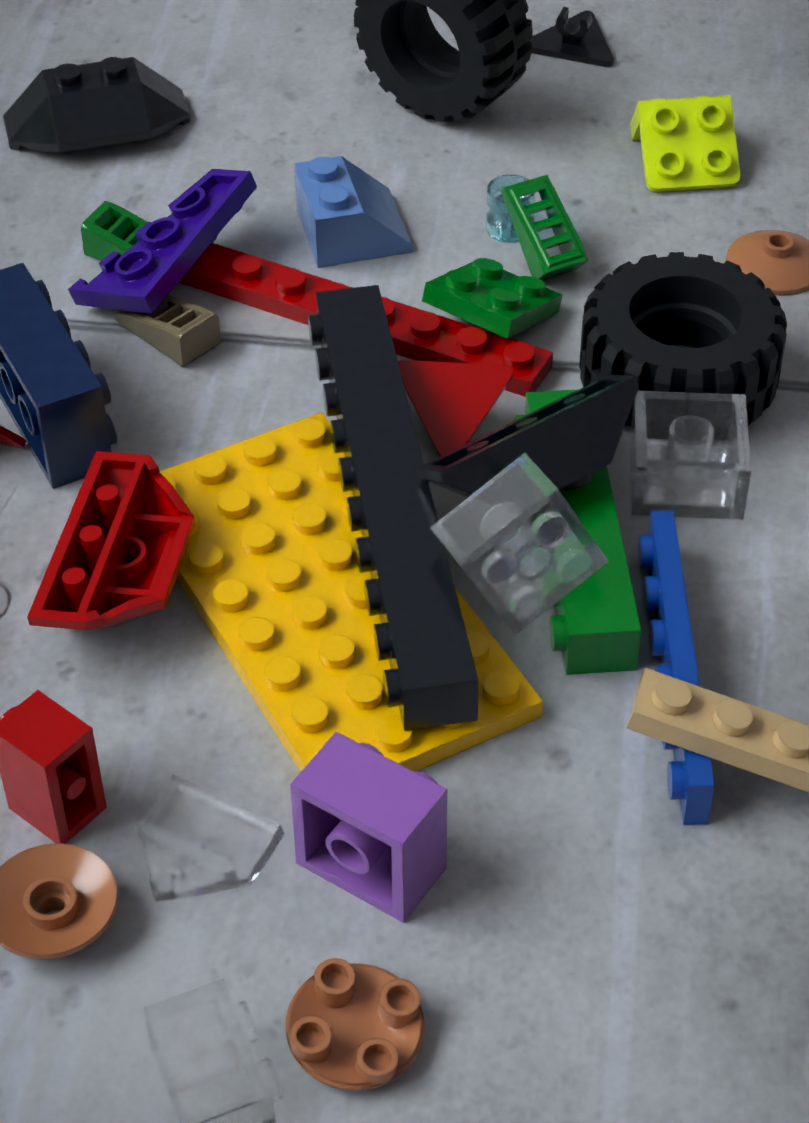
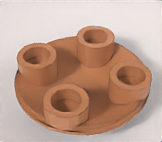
M339 958L325 960L315 969L314 975L297 990L287 1010L285 1029L288 1046L292 1055L310 1076L334 1088L361 1091L378 1088L394 1081L413 1064L423 1043L425 1024L420 1005L421 997L419 990L408 980L400 979L391 972L376 966L349 963Z

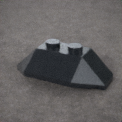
M109 57L101 62L80 65L68 63L53 69L42 70L7 110L3 118L10 149L20 150L26 147L34 151L60 153L152 139L172 130L176 125H184L190 122V113L181 88L134 57Z
M606 375L446 455L417 467L419 476L425 481L486 506L512 511L514 515L533 512L546 504L545 496L559 489L569 491L585 486L594 479L593 472L611 464L639 389L636 376Z

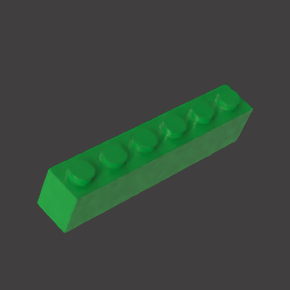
M579 389L526 392L525 415ZM516 415V420L525 415ZM607 466L593 472L594 479L585 486L569 491L559 489L545 496L546 504L529 513L531 525L540 524L541 531L535 532L537 564L547 565L548 572H543L544 606L545 608L554 607L556 614L550 616L549 619L552 651H562L566 675L635 671L638 665L641 626Z

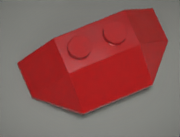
M95 452L28 613L29 625L89 631L116 627L166 608L196 523L190 509L174 487L160 473L158 465L150 455Z

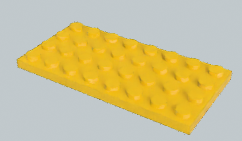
M322 412L160 471L190 509L196 523L176 579L300 772L335 732L358 743H367L374 746L386 758L414 772L542 717L543 700L455 587L479 680L478 721L404 731L399 706L388 707L383 670H389L391 667L389 660L378 661L373 626L374 624H381L379 615L369 616L367 611L364 581L371 580L370 572L360 573L358 568L355 538L362 537L361 531L351 532L347 497L354 496L352 491H342L338 458H344L345 455L344 453H334L330 423Z

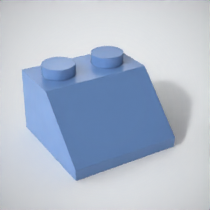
M342 156L331 158L317 157L311 161L294 163L297 212L317 268L412 253V242L388 187Z

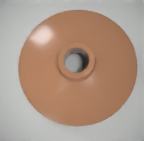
M760 230L739 237L729 247L726 260L739 265L745 274L750 272L755 274L764 283V289L770 288L774 295H794L809 290V239L787 231Z
M63 843L35 846L11 857L0 866V945L16 955L31 959L60 958L89 946L107 929L116 911L118 892L114 875L109 866L95 853L80 846ZM51 910H61L55 914L45 915Z

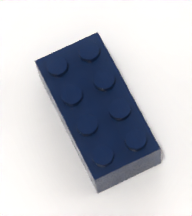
M20 263L0 270V399L22 437L27 440L26 444L51 487L55 489L85 478L96 451L112 452L111 445L117 443V435L112 420L105 411V405L111 403V394L101 372H92L89 356L82 341L73 342L71 339L70 328L62 310L54 311L52 309L50 295L45 283L42 280L35 281L24 263Z

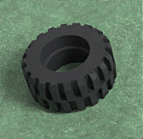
M356 0L355 5L358 7L354 10V27L359 28L356 40L359 50H364L366 54L365 64L370 73L374 71L381 80L378 84L386 93L392 92L397 97L395 102L405 109L412 107L418 116L426 119H432L435 116V121L440 122L471 119L511 88L526 71V63L530 60L532 52V42L528 40L533 37L532 20L527 19L525 14L529 9L526 0ZM427 7L438 14L450 28L459 50L447 43L436 30Z
M669 252L668 257L657 258L656 254L643 256L636 264L628 261L618 266L613 271V275L608 273L588 295L584 305L579 362L581 370L580 379L583 387L606 375L636 376L639 389L625 426L633 427L637 435L649 439L651 435L664 437V442L679 443L680 439L693 438L694 443L707 442L711 440L712 435L717 434L724 438L739 431L741 424L745 427L749 426L762 416L763 411L770 407L779 385L787 336L786 315L780 307L781 303L771 289H764L765 285L759 277L752 272L748 274L743 273L740 266L727 260L724 264L713 260V256L698 254V257L684 256V252ZM670 345H686L695 348H682Z

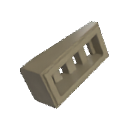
M167 295L163 304L153 314L119 310L115 313V319L118 323L182 367L221 343L218 315L204 307Z

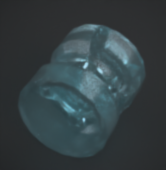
M502 175L494 178L487 185V204L490 209L486 214V231L490 237L504 243L519 242L505 201L502 198L501 189L529 180L526 177ZM535 193L520 197L524 206L535 203ZM531 214L529 217L532 223H534V214Z

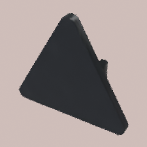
M563 7L556 19V25L534 35L528 40L532 42L531 53L602 67H612L614 64V57L592 11L586 10L568 18L569 8Z

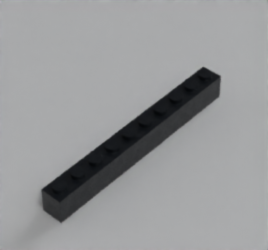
M379 285L316 292L317 314L308 315L310 341L312 346L321 345V348L315 349L319 381H329V383L323 384L326 416H336L337 420L330 421L333 450L335 454L344 453L345 455L344 458H338L342 491H352L354 496L347 497L351 532L361 531L362 537L355 538L359 572H370L371 580L364 581L368 615H379L381 624H374L373 626L378 661L389 660L391 667L389 670H383L388 707L399 706L404 731L478 721L479 680L429 483L421 479L417 471V467L424 463Z

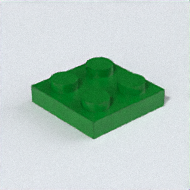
M478 258L469 264L455 270H450L446 274L426 282L422 302L508 339L557 314L563 294L546 288L545 282L538 278L517 276L503 270V265L495 260Z

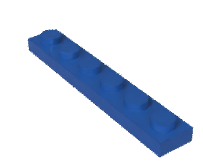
M674 510L651 511L648 534H639L638 537L639 568L649 569L650 576L644 577L643 582L645 611H654L656 619L650 620L649 623L651 656L661 657L662 665H656L655 671L700 687ZM662 741L663 750H673L674 761H669L667 768L668 795L670 800H680L683 825H709L715 787L711 758Z

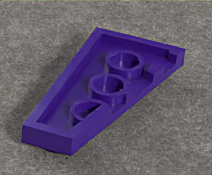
M211 169L168 205L172 214L154 222H148L135 233L138 242L123 255L113 251L98 263L102 272L92 281L87 283L86 280L80 278L68 288L75 304L153 314L256 190L257 185L251 171Z

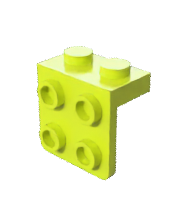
M731 95L638 101L630 122L632 141H641L646 187L650 191L666 192L731 188L737 185L741 175Z

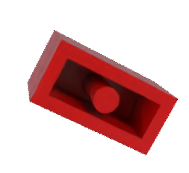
M39 690L35 691L18 706L7 710L1 716L0 774L9 809L53 842L66 844L107 808L93 728Z

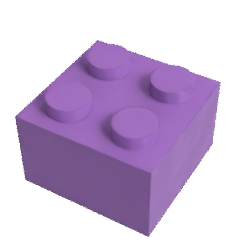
M338 732L334 733L290 784L296 864L404 923L446 870L447 789L440 786L428 774L420 771L413 772L386 758L374 746L367 743H358Z

